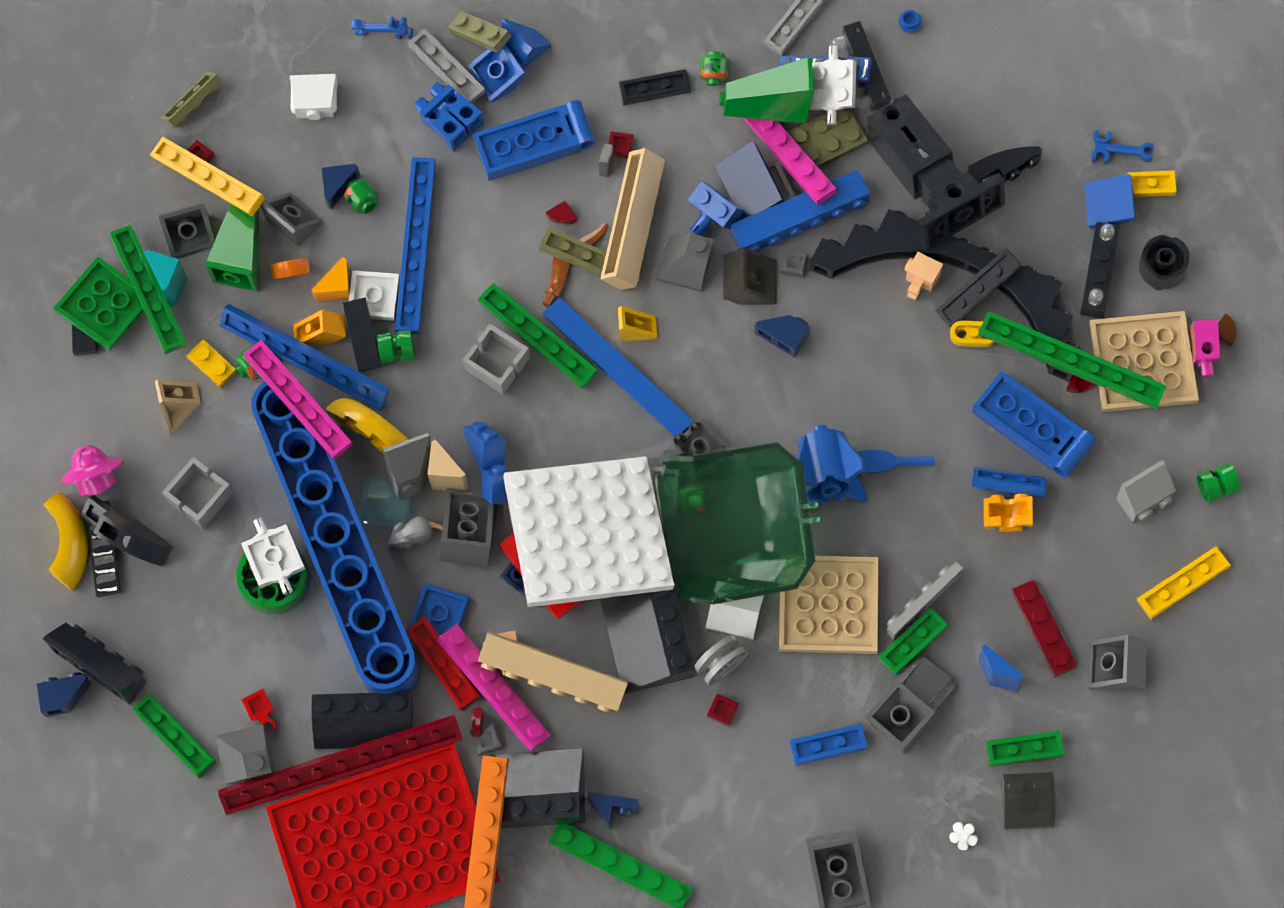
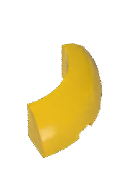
M341 398L335 400L325 409L340 425L352 430L356 434L360 433L368 439L372 438L370 443L383 454V449L409 440L379 414L353 399Z
M60 492L54 494L43 504L48 513L55 518L60 534L59 549L55 560L48 570L54 578L73 591L86 569L90 541L84 519L80 516V511L65 494Z

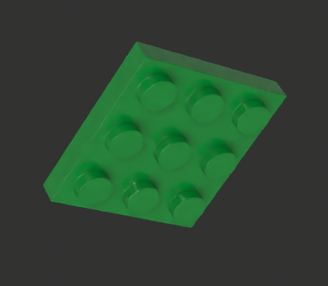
M98 256L53 307L55 313L109 351L144 311L129 278Z

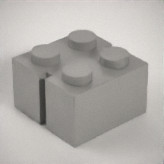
M489 323L478 338V345L474 344L462 362L465 371L504 395L515 380L514 372L519 374L529 361V348Z
M194 457L190 459L162 492L165 500L182 514L185 513L186 517L201 529L206 527L234 494L230 484L214 472L211 473L209 468Z

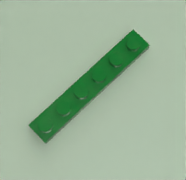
M128 225L109 232L111 242L164 355L186 347L187 342L132 226Z
M492 283L477 299L480 305L580 389H583L598 374V370L496 284Z
M558 824L548 841L549 845L672 908H684L693 891V888L568 824Z

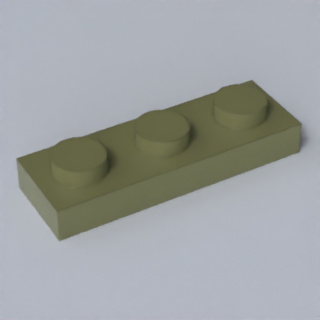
M463 11L447 27L452 34L496 53L511 38L508 30Z
M207 71L160 119L165 125L171 127L181 125L189 112L200 107L202 100L218 89V84L222 79L216 73Z
M548 227L539 246L540 251L601 277L606 251Z

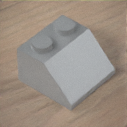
M1164 461L1157 462L1121 485L1116 500L1132 522L1138 519L1144 521L1159 506L1163 509L1173 502L1172 498L1176 489Z

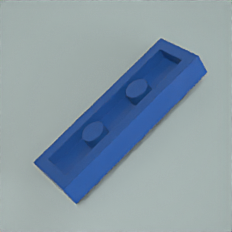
M974 467L972 487H977L980 490H999L1006 494H1028L1032 498L1044 497L1046 478Z
M862 723L789 740L795 766L868 748Z

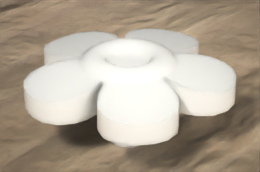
M957 822L953 825L955 832H952L949 837L951 842H958L960 850H967L969 845L974 846L978 842L977 836L972 834L975 831V827L971 823L964 826L962 822Z

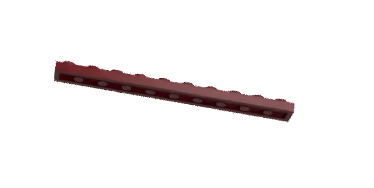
M454 714L218 790V796L225 814L229 815L463 740Z

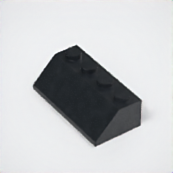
M65 622L44 636V642L55 654L129 705L147 682L142 675L144 673L142 669L133 663L131 666H128L123 662L125 658L114 650L111 653L105 650L104 647L106 645L96 637L92 640L85 636L87 632L77 624H74L72 627Z
M395 692L391 694H312L311 721L314 749H348L413 728V697L411 692Z

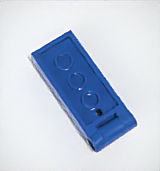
M573 100L561 106L473 133L488 181L578 153L580 149L590 148L596 142L580 100Z
M1003 371L998 374L972 407L971 413L1063 478L1069 477L1096 443V439L1092 434L1079 427Z

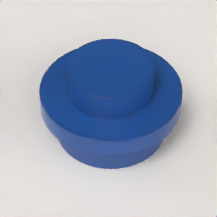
M914 10L903 12L899 17V27L908 33L917 31L921 26L920 15Z

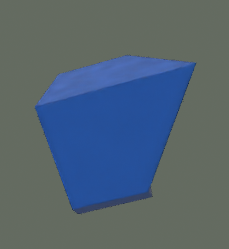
M502 18V28L508 30L511 34V38L506 44L523 69L551 47V44L536 29Z

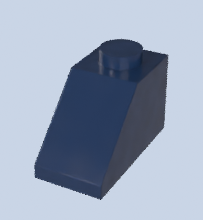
M786 315L757 321L754 325V334L795 357L810 336V327L804 319Z

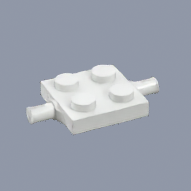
M829 46V60L812 63L814 92L809 109L827 111V125H837V111L844 108H855L856 61L838 60V46Z
M260 517L258 519L261 527L257 519L253 521L258 534L252 539L241 543L259 587L263 588L272 583H279L283 595H287L285 585L289 593L293 591L288 578L305 570V567L287 525L267 530L263 518Z

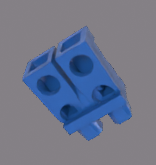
M436 82L429 90L434 98L428 102L424 97H420L414 103V106L420 114L422 122L454 151L468 138L467 134L471 136L485 123L483 114L477 107L455 91L452 86L448 84L445 87Z

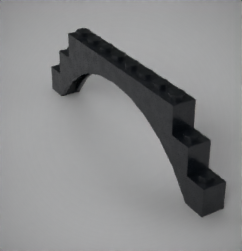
M888 209L877 232L868 225L855 223L844 247L836 240L822 238L810 261V270L833 279L862 265L884 260L914 259L917 252L938 262L976 275L998 255L986 247H977L965 238H956L954 236L925 251L920 244L918 219L909 218L902 211ZM1023 266L997 290L1015 305L1028 321L1032 330L1066 343L1063 340L1071 325L1073 316L1069 315L1064 309L1053 308L1060 293L1062 282H1059L1052 275L1045 276L1038 273L1031 266ZM1073 342L1066 343L1068 345L1080 349V347ZM1046 364L1049 374L1070 382L1073 377L1072 374Z

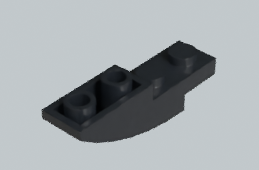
M1027 146L1003 150L968 166V172L978 184L985 178L992 177L997 173L1002 176L1004 183L1008 180L1014 181L1021 175L1023 170L1026 168L1032 169L1039 164L1042 149L1040 146Z
M92 495L88 497L80 516L95 527L94 534L138 559L161 567L165 565L173 549L172 545L137 519L130 522L97 496Z

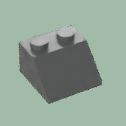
M1129 634L1090 641L1087 688L1090 690L1116 692L1144 690L1146 683L1147 641Z

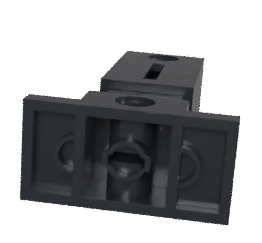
M907 94L893 99L888 105L874 110L867 116L870 144L913 199L916 200L921 197L929 208V212H926L918 219L920 244L925 251L1005 205L1004 179L997 173L992 177L985 178L978 184L968 171L962 174L953 163L951 149Z

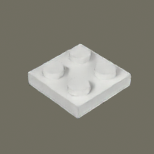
M352 271L349 301L366 297L371 319L395 321L400 275L395 273Z

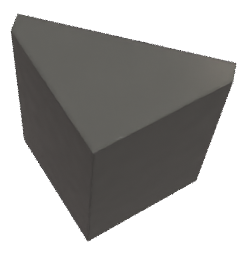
M290 192L265 200L260 205L265 218L297 246L315 231L323 221Z
M203 202L158 215L171 257L175 258L213 246L215 236Z

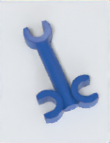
M390 16L389 23H366L362 20L354 19L351 24V29L355 30V35H365L366 32L396 33L395 37L401 40V35H404L411 40L414 31L413 28L408 26L407 18L405 17L398 21L393 16Z
M1095 130L1093 135L1095 150L1091 155L1092 163H1095L1096 156L1101 155L1104 157V164L1107 165L1109 153L1139 156L1144 162L1152 161L1153 155H1147L1144 151H1152L1154 144L1147 142L1141 145V147L1109 143L1112 135L1111 131L1107 132L1105 139H1101L1098 136L1099 130Z

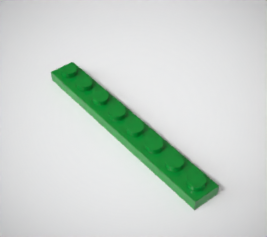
M989 311L978 335L1156 410L1167 387L1157 381Z

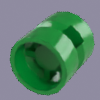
M411 330L398 331L394 336L391 332L377 334L382 365L395 363L396 359H400L401 362L415 360Z
M1231 463L1216 467L1215 472L1207 470L1196 475L1199 491L1206 503L1220 500L1222 495L1228 497L1241 491L1238 475Z

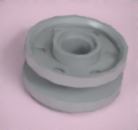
M733 635L727 636L713 645L694 666V669L699 674L710 670L704 679L709 686L720 682L732 673L748 654L743 647L733 650L738 641Z

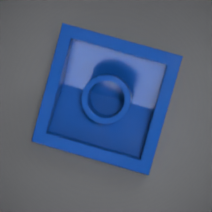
M507 44L498 53L487 49L467 66L474 78L485 88V94L490 102H494L515 90L526 74Z
M984 644L978 661L989 685L1017 692L1024 675Z

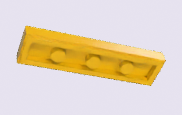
M1215 546L1138 597L1136 601L1152 620L1229 569L1231 564L1219 548Z

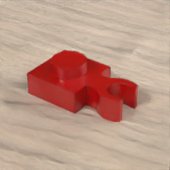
M264 689L241 699L252 722L259 719L260 725L264 724V726L270 722L273 728L277 729L276 722L268 715L275 710Z

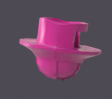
M93 445L79 447L73 454L70 471L61 477V483H76L79 494L82 497L86 494L96 495L102 493L117 483L113 470L123 464V459L120 457H109L101 449Z

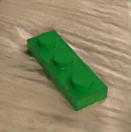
M932 608L928 609L878 656V660L896 676L948 627V624Z
M1060 730L990 740L985 743L990 767L1064 757Z

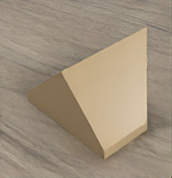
M168 380L155 381L159 403L170 436L201 405L196 383Z

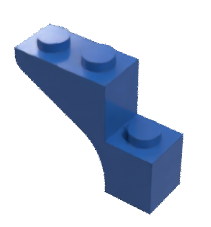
M474 422L472 425L464 426V437L481 475V496L491 504L508 502L503 478L505 472H511L504 466L506 439L484 422Z

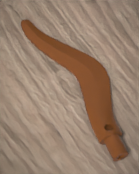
M602 223L596 230L578 240L590 245L594 244L606 231L607 224ZM556 257L553 258L551 281L545 291L546 296L542 302L547 308L552 305L555 298L559 297L570 267V263Z

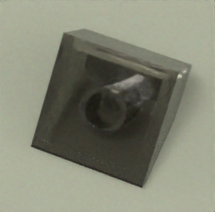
M744 247L723 255V299L739 305L777 304V260Z
M1053 772L1003 774L1001 778L1004 830L1055 828Z

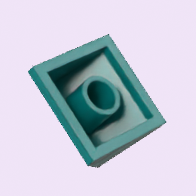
M151 250L144 251L170 308L175 307L187 279L180 260Z

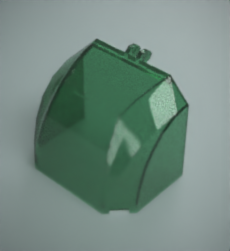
M778 442L714 448L661 457L662 472L661 475H656L655 478L657 500L672 578L681 591L679 593L681 602L715 605L795 590L799 587L816 561L811 523L820 522V516L809 515V509L818 507V502L807 501L803 463Z

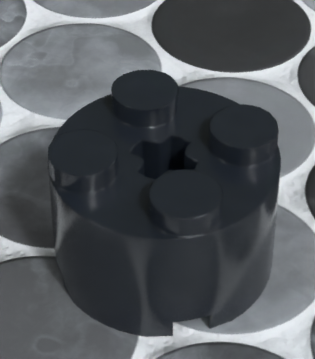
M1158 235L1151 238L1146 243L1138 264L1141 277L1155 290L1161 291L1175 287L1183 280L1187 271L1189 250L1186 244L1177 237L1172 238L1166 235Z

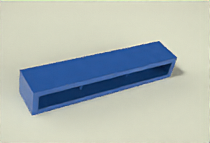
M856 170L830 181L835 186L837 194L818 206L805 192L731 224L730 234L741 256L756 255L767 246H777L788 237L794 238L801 235L804 230L811 227L818 228L827 220L832 218L839 219L848 211L864 208L869 203L870 192L859 171Z

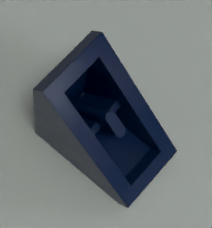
M356 164L322 168L324 197L328 208L332 209L342 198L350 181L357 180L361 176Z

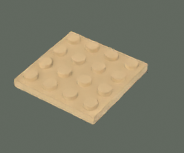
M1185 311L1089 321L1094 356L1167 386L1158 407L1198 403L1199 398ZM1098 385L1102 412L1151 408Z
M781 555L779 652L877 654L878 557Z

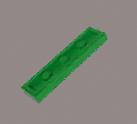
M150 693L132 709L145 725L198 779L216 763V760Z

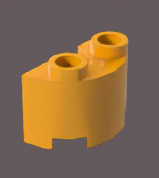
M1016 494L1014 499L1006 500L1003 495H992L990 498H984L985 528L999 527V532L1023 531L1022 526L1032 527V496Z

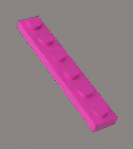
M742 118L817 206L837 194L835 186L778 121Z
M262 340L242 354L244 359L333 460L353 445L350 439Z
M458 624L438 637V643L530 752L549 739L550 733L496 669L491 671L481 667L482 663L478 661L481 653L480 650Z

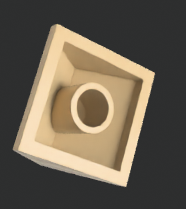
M436 440L432 441L428 467V478L432 490H470L466 474Z

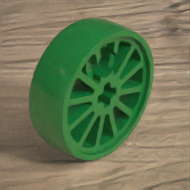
M298 549L297 551L305 570L288 578H300V581L297 584L289 582L292 589L295 590L292 594L284 595L286 598L281 600V593L283 591L279 583H272L263 588H260L258 585L250 592L246 589L247 585L258 583L256 578L246 579V573L248 571L253 573L246 554H243L236 570V584L242 598L250 607L266 614H280L293 609L303 600L309 587L310 572L305 558ZM265 591H276L273 598L266 599L263 596ZM258 594L259 598L255 599L254 596Z

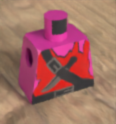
M1218 319L1193 321L1188 327L1193 366L1199 365L1200 377L1214 376L1213 364H1216L1220 359Z

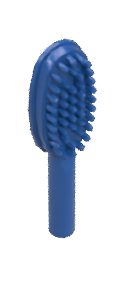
M863 450L858 452L865 461L866 469L862 471L864 473L886 472L895 466H935L934 456L895 457L893 453L884 450Z

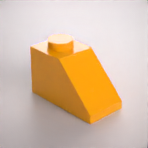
M320 310L293 325L294 338L308 346L331 345L346 337L345 315Z

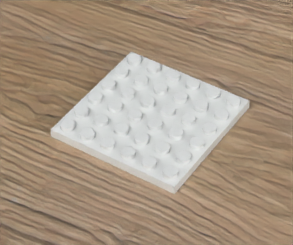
M646 456L504 473L503 478L528 607L673 590L674 582Z

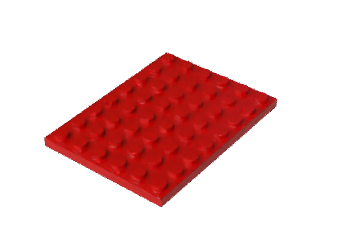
M454 743L392 762L265 807L297 908H428L466 894L476 806ZM497 868L494 884L501 882Z

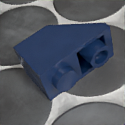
M75 672L68 674L66 678L49 677L41 683H36L40 712L45 717L70 713L90 686L89 678L85 674Z

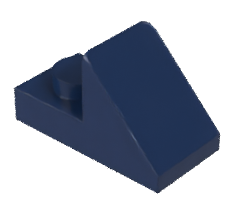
M589 792L590 804L609 830L613 811H617L618 815L625 817L638 814V799Z

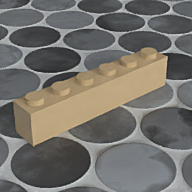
M646 148L629 152L601 274V280L619 290L637 287L660 180L663 174L665 159Z
M489 631L478 661L482 663L481 667L491 671H495L496 668L504 670L505 676L518 680L519 676L529 679L528 684L538 688L546 685L552 688V693L560 696H565L566 693L575 696V701L588 705L589 701L598 704V709L611 713L612 710L618 711L628 684L626 680Z

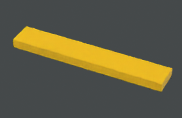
M165 137L161 138L150 154L153 159L252 217L266 198L261 193Z

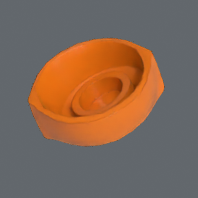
M307 257L270 264L273 279L293 277L310 272Z

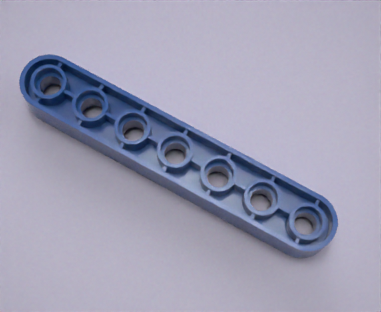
M264 381L253 394L251 402L252 412L361 681L369 693L391 694L395 692H412L419 680V664L337 464L292 412L283 417H276L274 415L279 408L286 405ZM308 447L310 449L309 453L303 458L294 459L291 457L292 453L298 448ZM316 489L327 490L326 496L321 500L311 501L308 499L309 494ZM340 530L344 532L343 539L337 543L329 544L325 541L326 536L333 531ZM351 573L362 575V579L357 585L352 587L343 585V579ZM374 615L380 619L378 626L372 630H363L360 627L361 621L368 616ZM394 659L397 661L398 664L395 671L390 674L380 673L378 666L383 660Z

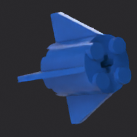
M818 425L813 428L812 432L798 438L799 451L792 472L794 481L799 482L796 498L797 513L801 514L817 502L828 503L827 499L835 498L836 502L845 498L862 503L868 501L866 491L857 477L859 473L866 469L865 461L848 442L844 431L828 429L826 425Z

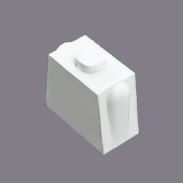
M336 74L290 75L291 112L296 114L297 119L308 118L310 120H318L320 118L334 117V112L337 110L338 91Z

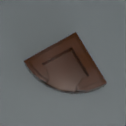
M1225 313L1218 323L1219 339L1232 347L1236 339V326L1232 318Z

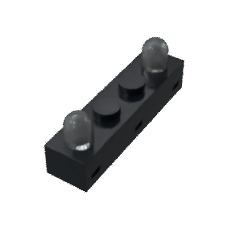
M860 21L843 26L842 35L833 38L831 46H838V51L847 48L849 53L847 57H870L872 60L869 82H856L858 88H863L865 95L858 96L855 99V108L858 110L870 108L872 112L876 109H881L891 102V97Z
M1096 222L1080 315L1104 318L1120 229L1119 225Z

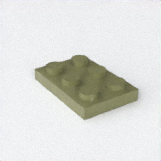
M849 108L837 111V125H827V113L806 124L788 131V134L818 168L868 144V139Z

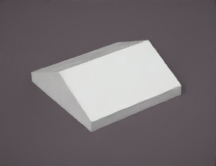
M717 582L709 609L706 629L753 640L764 593Z

